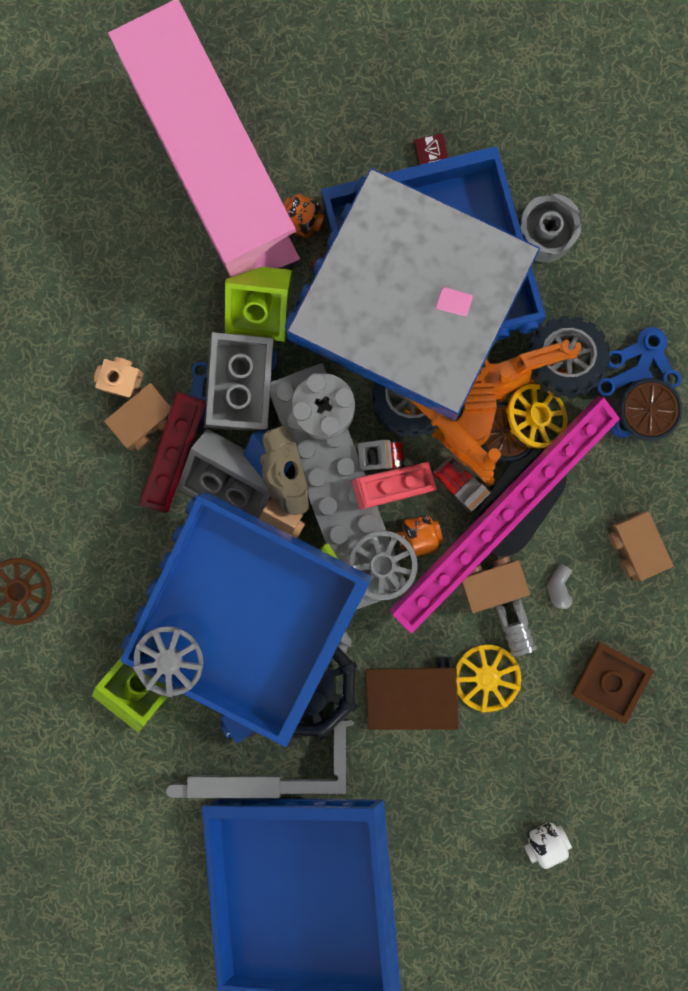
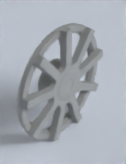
M375 531L363 536L354 545L349 555V565L358 570H370L371 581L375 577L379 579L378 594L368 590L364 594L373 599L389 600L402 595L409 589L416 577L417 558L413 547L404 537L391 531ZM377 536L392 537L385 552L381 551ZM372 538L376 554L372 555L360 546ZM398 540L407 548V551L392 556L391 552ZM356 552L370 560L369 564L353 565ZM409 555L411 556L412 570L396 565L397 561ZM395 571L410 575L403 587L394 577L393 573ZM385 578H389L398 591L383 595Z
M168 626L153 629L145 634L135 647L133 668L148 691L151 690L167 697L180 695L193 688L202 674V651L196 640L184 630ZM161 632H173L170 646L165 648L161 639ZM179 635H182L189 640L191 645L179 652L175 647ZM152 636L156 641L159 652H155L144 645ZM195 649L198 663L183 662L182 656ZM141 651L153 657L155 661L141 664ZM157 668V672L149 681L143 670ZM180 668L197 670L194 678L189 681L182 674ZM162 674L166 677V689L154 685ZM173 674L184 684V687L173 689Z

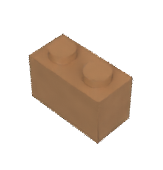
M149 383L104 420V422L126 449L133 451L136 448L140 451L152 441L150 436L158 429L161 432L163 431L171 405L159 390Z
M649 511L639 512L609 526L612 532L608 534L609 540L615 550L620 549L624 558L621 561V566L628 578L632 576L633 580L643 581L674 567Z
M509 556L492 561L493 567L483 570L481 565H478L460 583L469 612L476 613L530 595L519 560H510Z

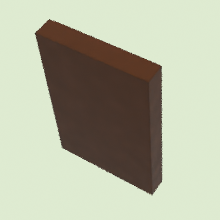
M456 667L366 669L368 730L459 729Z

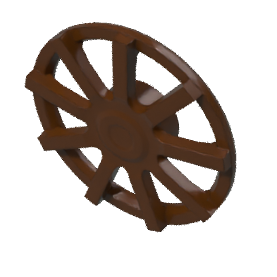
M13 558L0 563V577L7 583L6 587H0V592L5 594V598L0 601V607L7 602L12 603L9 617L7 618L0 614V620L13 625H23L35 621L46 611L51 601L52 585L48 574L39 564L25 558ZM19 563L32 567L24 579L20 577ZM14 564L15 579L11 580L1 569L7 565ZM38 571L44 582L30 585V579ZM46 587L45 600L32 595V590ZM28 600L42 605L34 615L27 604ZM19 604L23 606L26 612V619H14Z

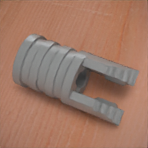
M521 598L513 600V607L519 621L509 624L505 606L503 604L495 606L512 657L524 655L537 649L536 644L533 642V636H531V630L528 627L529 622Z

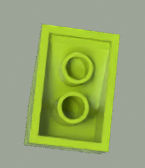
M120 658L95 687L92 697L139 733L167 699V696L157 694L151 690L148 691L140 681L134 668L121 662ZM145 674L147 679L150 681L152 678ZM156 681V683L154 684L160 688L166 689V685L159 681Z

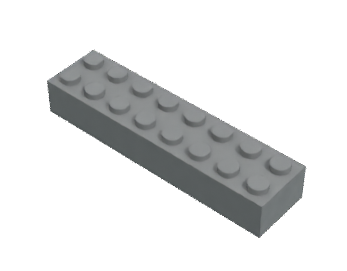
M323 363L270 382V396L281 425L288 427L296 442L308 486V497L325 542L330 545L339 560L348 564L350 552L359 539L371 532L386 531L377 506L363 510L359 509L351 481L364 477L365 473L360 471L359 457L348 429L331 439H315L305 434L294 418L292 412L293 394L299 384L313 374H327ZM325 400L323 403L318 402L316 404L319 414H322L325 410L329 412L332 410L329 407V401ZM377 536L381 551L385 552L390 539L388 536ZM372 538L360 546L370 554H376ZM394 549L391 552L392 556H396ZM356 552L353 565L369 564L370 560ZM360 570L368 575L371 574L370 570ZM395 571L393 575L401 587L406 584L403 573ZM377 577L370 582L367 588L368 591L378 594L379 579ZM385 578L383 595L398 591L390 579ZM364 595L357 609L381 600Z

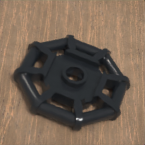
M337 647L332 658L340 666L336 669L327 666L303 714L313 716L314 724L298 723L293 733L294 736H313L325 739L328 737V733L351 711L354 712L356 710L355 668H357L356 661L352 662L339 647ZM342 674L343 696L336 694V676ZM331 701L339 706L324 719L321 713L324 707Z

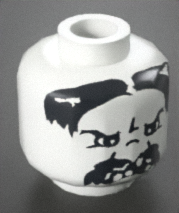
M547 822L529 831L527 834L529 844L524 846L531 862L538 861L539 865L544 869H549L567 860L569 857L568 850L572 849L562 826L556 827L551 822Z

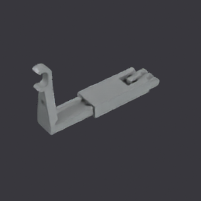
M334 703V710H336L339 706ZM351 719L348 721L342 720L334 728V775L338 776L337 779H282V775H192L188 777L187 783H174L168 786L166 793L171 798H280L282 794H346V727L353 725L354 722Z

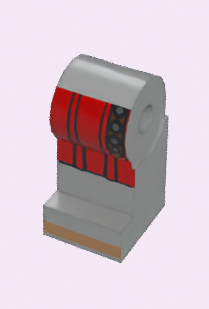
M390 440L358 443L360 471H380L405 467L403 443H391ZM368 451H369L370 456H371V463H370V464H369L368 459H367V452H368Z
M448 456L433 471L434 476L468 512H472L491 493L452 456Z

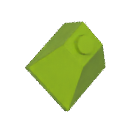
M259 267L226 279L225 334L273 338L274 341L285 342L287 329L284 327L289 315L292 270Z

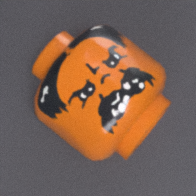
M296 194L292 198L288 197L284 207L295 227L296 232L294 234L309 238L313 235L314 231L320 233L326 218L325 215L321 214V203L302 194Z
M429 515L405 520L402 524L403 531L397 532V534L404 537L410 543L416 557L437 552L439 544L443 543L438 520L433 521ZM399 541L401 550L407 549V548Z

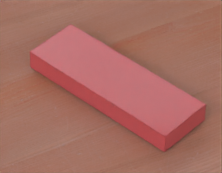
M429 461L356 478L351 481L360 510L437 490Z

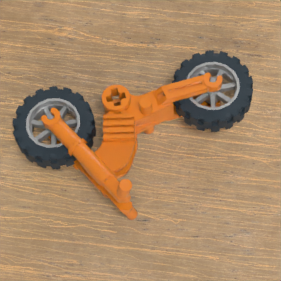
M561 316L559 320L553 318L547 321L544 327L541 325L536 330L535 336L531 338L527 353L498 364H490L486 358L462 407V416L457 421L374 382V388L372 389L374 412L380 424L383 423L387 431L391 433L394 431L399 437L411 436L412 439L420 438V435L425 434L426 436L431 435L433 438H437L465 466L471 468L482 479L485 486L491 487L495 483L493 476L495 463L501 457V453L496 448L490 449L487 453L481 445L490 436L497 409L496 400L504 401L509 393L524 385L536 383L541 385L540 389L544 392L550 391L553 393V396L561 398V395L567 396V398H576L578 394L586 395L590 392V389H595L600 384L601 379L606 373L610 362L609 342H605L606 336L602 330L598 331L596 325L590 321L588 323L584 322L583 318L576 316L575 319L569 318V316ZM589 355L590 364L588 366L577 358ZM575 366L582 370L578 374H572ZM390 397L404 400L396 407H393ZM404 409L406 414L400 413V411Z

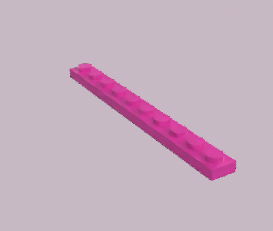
M597 396L388 610L407 631L412 634L618 422L620 418L605 398Z

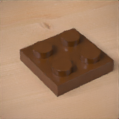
M598 641L570 694L626 724L654 671Z

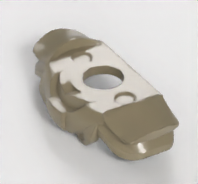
M280 426L265 432L262 437V443L266 452L260 458L263 481L268 487L270 496L274 499L278 498L280 509L283 513L290 515L303 514L309 509L307 482L296 442L288 427ZM287 462H291L295 466V476L291 480L284 474V466Z

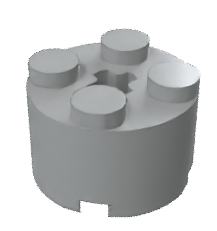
M550 194L534 198L526 206L518 220L523 239L540 247L534 260L537 262L550 263L560 259L569 251L581 233V222L577 206L569 198L560 194ZM547 225L552 228L550 232L544 229Z
M323 373L313 374L303 380L296 388L292 398V412L298 426L308 436L320 440L331 439L344 433L352 423L355 411L354 395L350 387L339 377ZM325 400L329 401V407L332 410L330 412L325 410L322 414H319L316 404L318 402L323 403Z

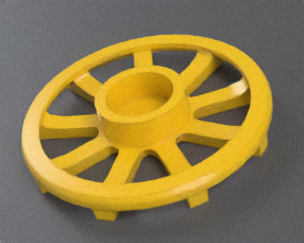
M527 384L512 393L505 413H507L512 435L515 434L528 448L545 449L554 441L549 439L545 426L559 436L567 428L566 408L559 397L553 396V393L550 391L547 392L549 394L543 403H538L537 389H540L541 385ZM530 389L532 405L522 395V392ZM553 398L558 402L561 410L551 411L548 404ZM517 399L526 411L514 408ZM514 415L524 417L525 421L517 426ZM563 415L562 428L551 423V418ZM529 425L530 432L527 438L520 430ZM537 429L544 443L534 441Z
M485 644L473 647L459 659L456 665L458 695L464 703L475 710L494 712L505 709L520 691V667L515 658L499 646ZM484 650L498 652L490 666L487 664ZM477 651H479L481 658V668H478L467 659ZM502 656H506L512 665L505 669L497 670ZM463 663L475 671V676L459 677ZM515 671V684L501 680V676ZM460 682H475L476 686L465 695L460 687ZM499 685L513 689L506 700H504L497 688ZM479 690H483L482 705L475 704L469 700ZM490 691L494 692L500 702L499 704L487 706Z

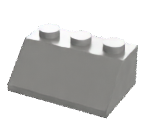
M212 332L209 341L204 428L267 430L273 338Z
M206 429L190 450L177 489L191 497H198V495L207 492L258 519L271 499L268 487L262 477L244 456L245 449Z

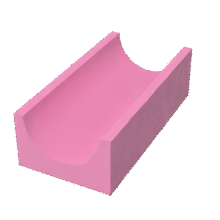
M173 0L108 32L130 81L230 278L259 267L286 269L300 262V257L289 238V235L296 232L295 227L180 1Z

